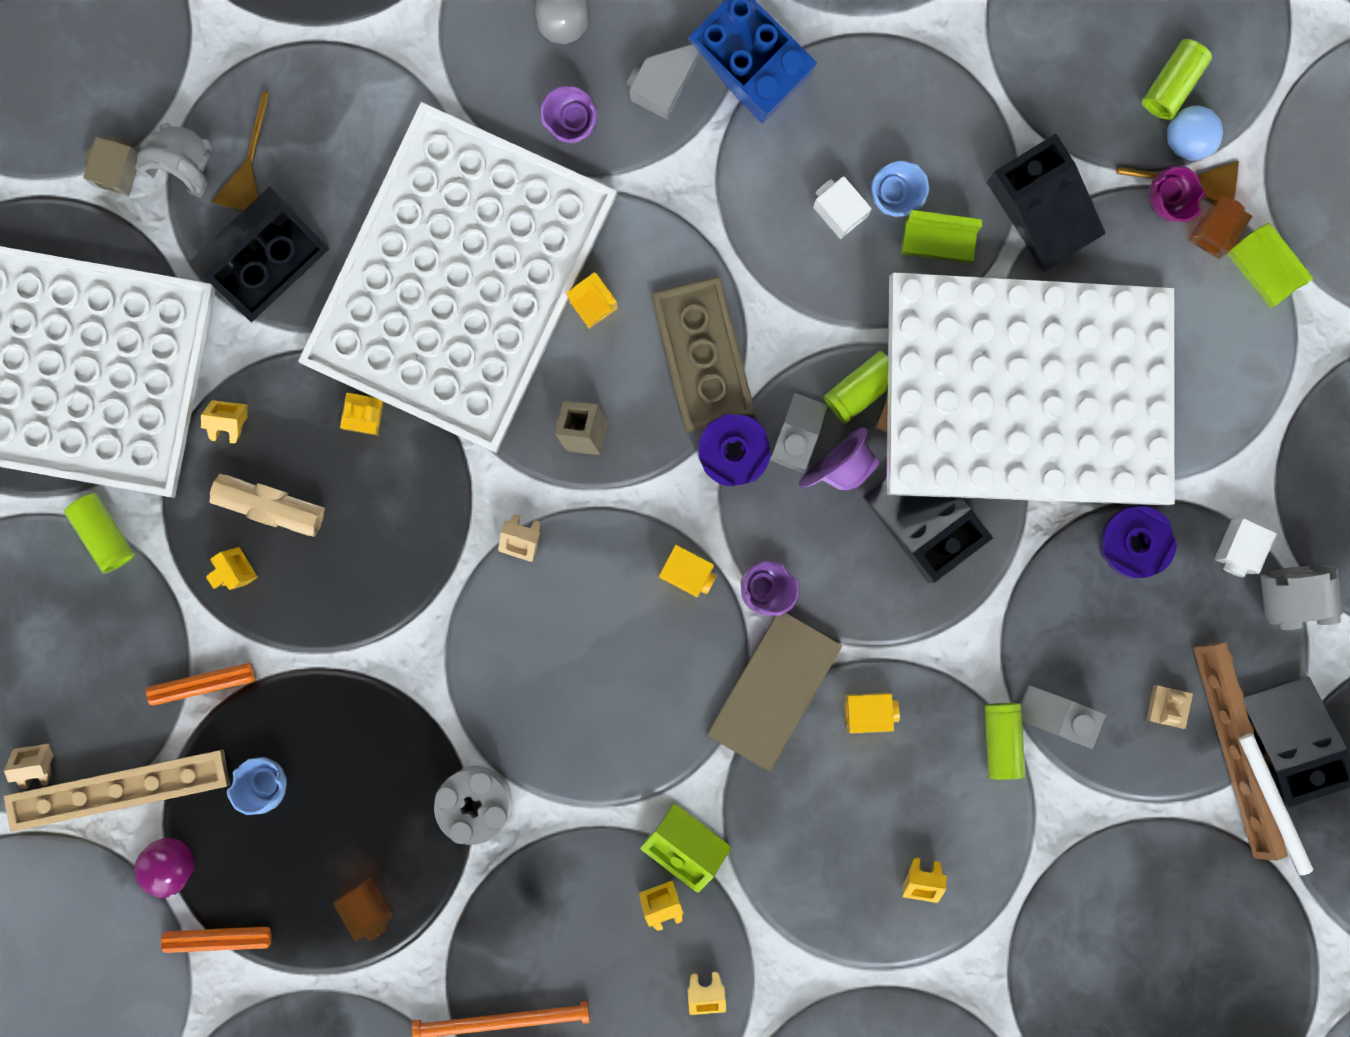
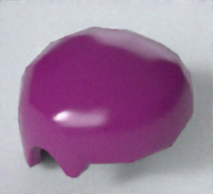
M1169 166L1154 177L1149 189V200L1152 210L1162 219L1188 222L1202 212L1199 205L1206 192L1200 184L1198 175L1190 168Z
M170 837L150 843L139 854L134 865L136 883L148 895L160 899L169 898L171 895H176L180 892L195 870V861L191 849L181 840Z

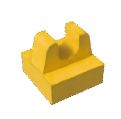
M346 393L340 428L378 436L384 402L375 397Z
M211 400L201 414V428L207 429L208 437L211 441L217 440L220 431H227L230 435V443H236L241 435L243 423L248 418L247 404Z
M240 547L222 551L210 560L216 569L206 576L213 589L223 585L227 586L229 590L248 585L258 578Z
M914 858L903 883L902 897L938 903L946 890L947 875H943L941 863L934 861L931 866V873L923 872L920 869V858Z
M673 880L639 893L644 917L649 927L653 926L659 931L663 929L661 922L674 918L676 924L682 922V914L684 913Z
M712 972V983L708 987L700 986L698 975L692 974L689 989H687L690 1015L726 1012L725 988L722 986L719 974Z

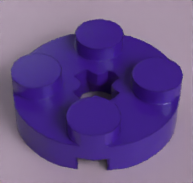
M724 413L710 421L703 429L698 441V458L706 474L715 482L724 486L748 484L758 479L766 470L770 461V442L766 431L755 419L744 414ZM736 440L742 442L740 449L743 451V455L741 457L734 455L731 459L727 458L728 451L725 445L728 442L733 444Z
M1146 506L1125 508L1114 514L1105 524L1101 534L1100 554L1115 572L1124 577L1132 579L1151 577L1164 571L1172 562L1177 547L1176 538L1173 536L1170 521L1158 510ZM1142 533L1144 535L1143 542L1147 544L1145 550L1138 549L1135 552L1132 550L1130 538Z

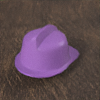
M865 427L859 428L849 434L831 453L817 462L801 477L798 483L799 486L806 488L822 480L838 490H850L861 485L879 464L878 458L865 442L868 434Z

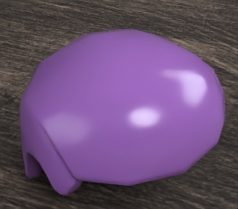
M558 86L547 93L541 104V122L556 139L569 143L581 142L591 136L598 123L597 106L591 96L582 89L575 86Z
M760 561L748 567L740 582L741 597L749 609L759 615L779 616L791 610L799 598L798 579L792 576L783 564L778 562Z

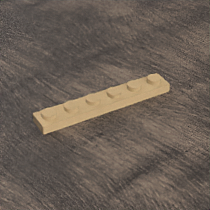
M223 749L5 795L4 801L10 832L223 788L231 784Z

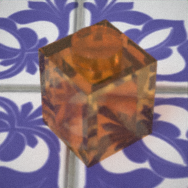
M1220 197L1210 205L1188 241L1213 257L1220 259L1231 251L1251 220L1252 215L1244 211L1245 207L1237 200Z
M372 878L342 895L333 903L355 942L364 936L368 942L388 930L385 924L393 917Z

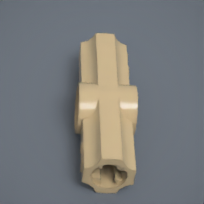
M220 473L210 490L209 503L245 514L246 518L273 527H278L279 525L291 531L315 537L321 528L325 510L324 507L290 497L287 492L259 483L254 485Z

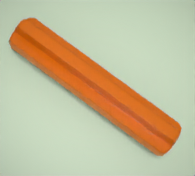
M245 663L149 686L146 688L147 701L149 705L154 706L251 683L255 680V673L252 664Z
M269 927L167 931L161 936V950L164 953L262 949L271 945L272 933Z

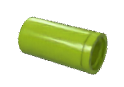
M1181 40L1143 98V106L1150 113L1161 119L1172 120L1211 62V52L1194 40Z
M878 351L823 396L829 408L844 424H847L888 391V356L882 351Z
M96 493L81 497L65 508L64 514L103 574L123 566L135 556L134 551Z
M1021 703L985 704L988 778L995 780L1025 778Z

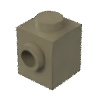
M112 135L109 140L95 137L93 146L88 148L85 155L86 169L83 179L94 187L129 196L137 172L135 166L138 153L131 148L132 143L123 138Z
M563 401L560 415L555 425V435L567 452L601 455L608 421L598 404Z

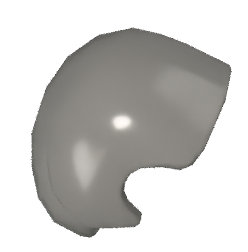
M536 0L535 17L537 28L550 42L567 44L578 40L587 30L589 25V9L586 0Z

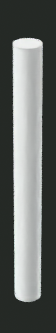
M1253 733L1241 736L1239 738L1241 746L1299 875L1311 873L1314 869Z

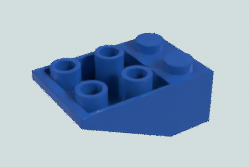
M725 0L689 36V40L733 95L762 124L812 74L817 65V62L755 0Z

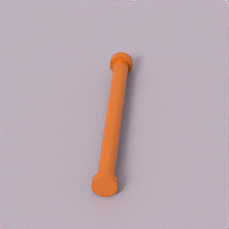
M586 1000L580 1001V1005L426 1023H422L421 1019L413 1020L412 1037H438L582 1020V1024L590 1023L589 1002Z

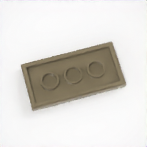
M721 276L651 293L685 433L704 429L710 421L724 413L755 416L756 413Z
M787 613L775 616L708 731L707 736L771 772L841 650L842 645Z

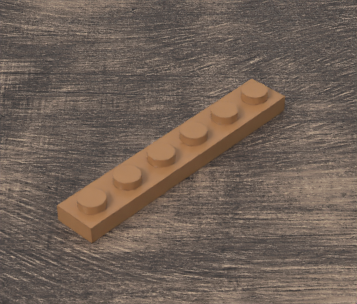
M1226 642L1208 643L1193 647L1253 858L1277 861L1288 857L1283 837L1239 741V738L1243 735L1250 733L1254 735V729L1248 719L1243 691L1238 684L1233 667L1232 654L1228 650Z

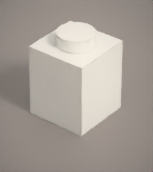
M844 176L836 183L830 179L815 193L818 198L815 200L813 208L840 240L864 221L872 210Z
M1244 518L1231 520L1215 560L1225 564L1223 568L1225 571L1244 578L1246 574H1259L1277 533Z

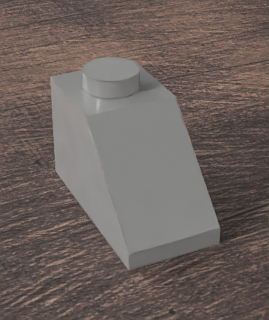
M691 44L646 58L642 67L636 66L628 79L627 87L630 88V101L668 120L701 59L700 52Z
M794 393L770 456V461L803 473L807 468L818 439L828 405Z
M1030 685L1027 686L1021 702L1022 722L1090 749L1094 748L1106 717L1101 712Z

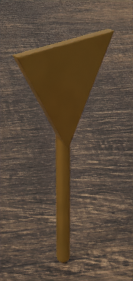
M263 91L246 161L211 203L244 211L259 197L252 164L269 98L267 91Z
M1239 161L1198 174L1200 184L1206 192L1204 196L1231 214L1234 207ZM1122 167L1116 169V173L1120 175L1154 179L1159 174V172Z

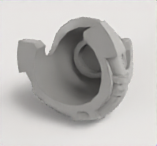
M169 123L162 124L160 126L161 131H155L151 135L147 147L137 154L135 169L151 178H155L158 169L168 171L185 183L187 186L186 192L198 198L203 197L208 184L205 181L203 171L210 159L208 152L213 151L212 143L207 139H202L194 131L187 128L171 127Z

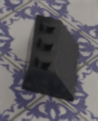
M269 186L204 247L191 262L199 273L252 323L319 260L329 248Z

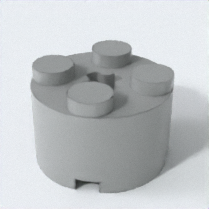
M1297 566L1269 571V576L1261 574L1265 619L1269 621V624H1280V629L1282 630L1301 629L1304 627L1303 622L1317 621L1319 625L1340 623V615L1343 611L1338 568L1334 566H1321L1322 573H1314L1310 566Z
M479 766L463 768L450 776L436 793L434 802L436 821L444 834L457 844L477 845L487 842L500 832L510 816L513 802L511 790L505 779L490 769ZM470 796L473 801L480 800L482 803L481 807L477 810L478 813H475L473 809L468 810L466 807Z

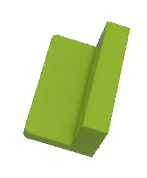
M911 210L904 223L900 255L972 264L975 255L977 233L982 228L983 220Z
M1269 222L1254 230L1226 252L1270 308L1276 306L1295 290L1313 280L1312 275Z
M673 804L640 849L695 892L699 893L714 878L731 847L678 805Z

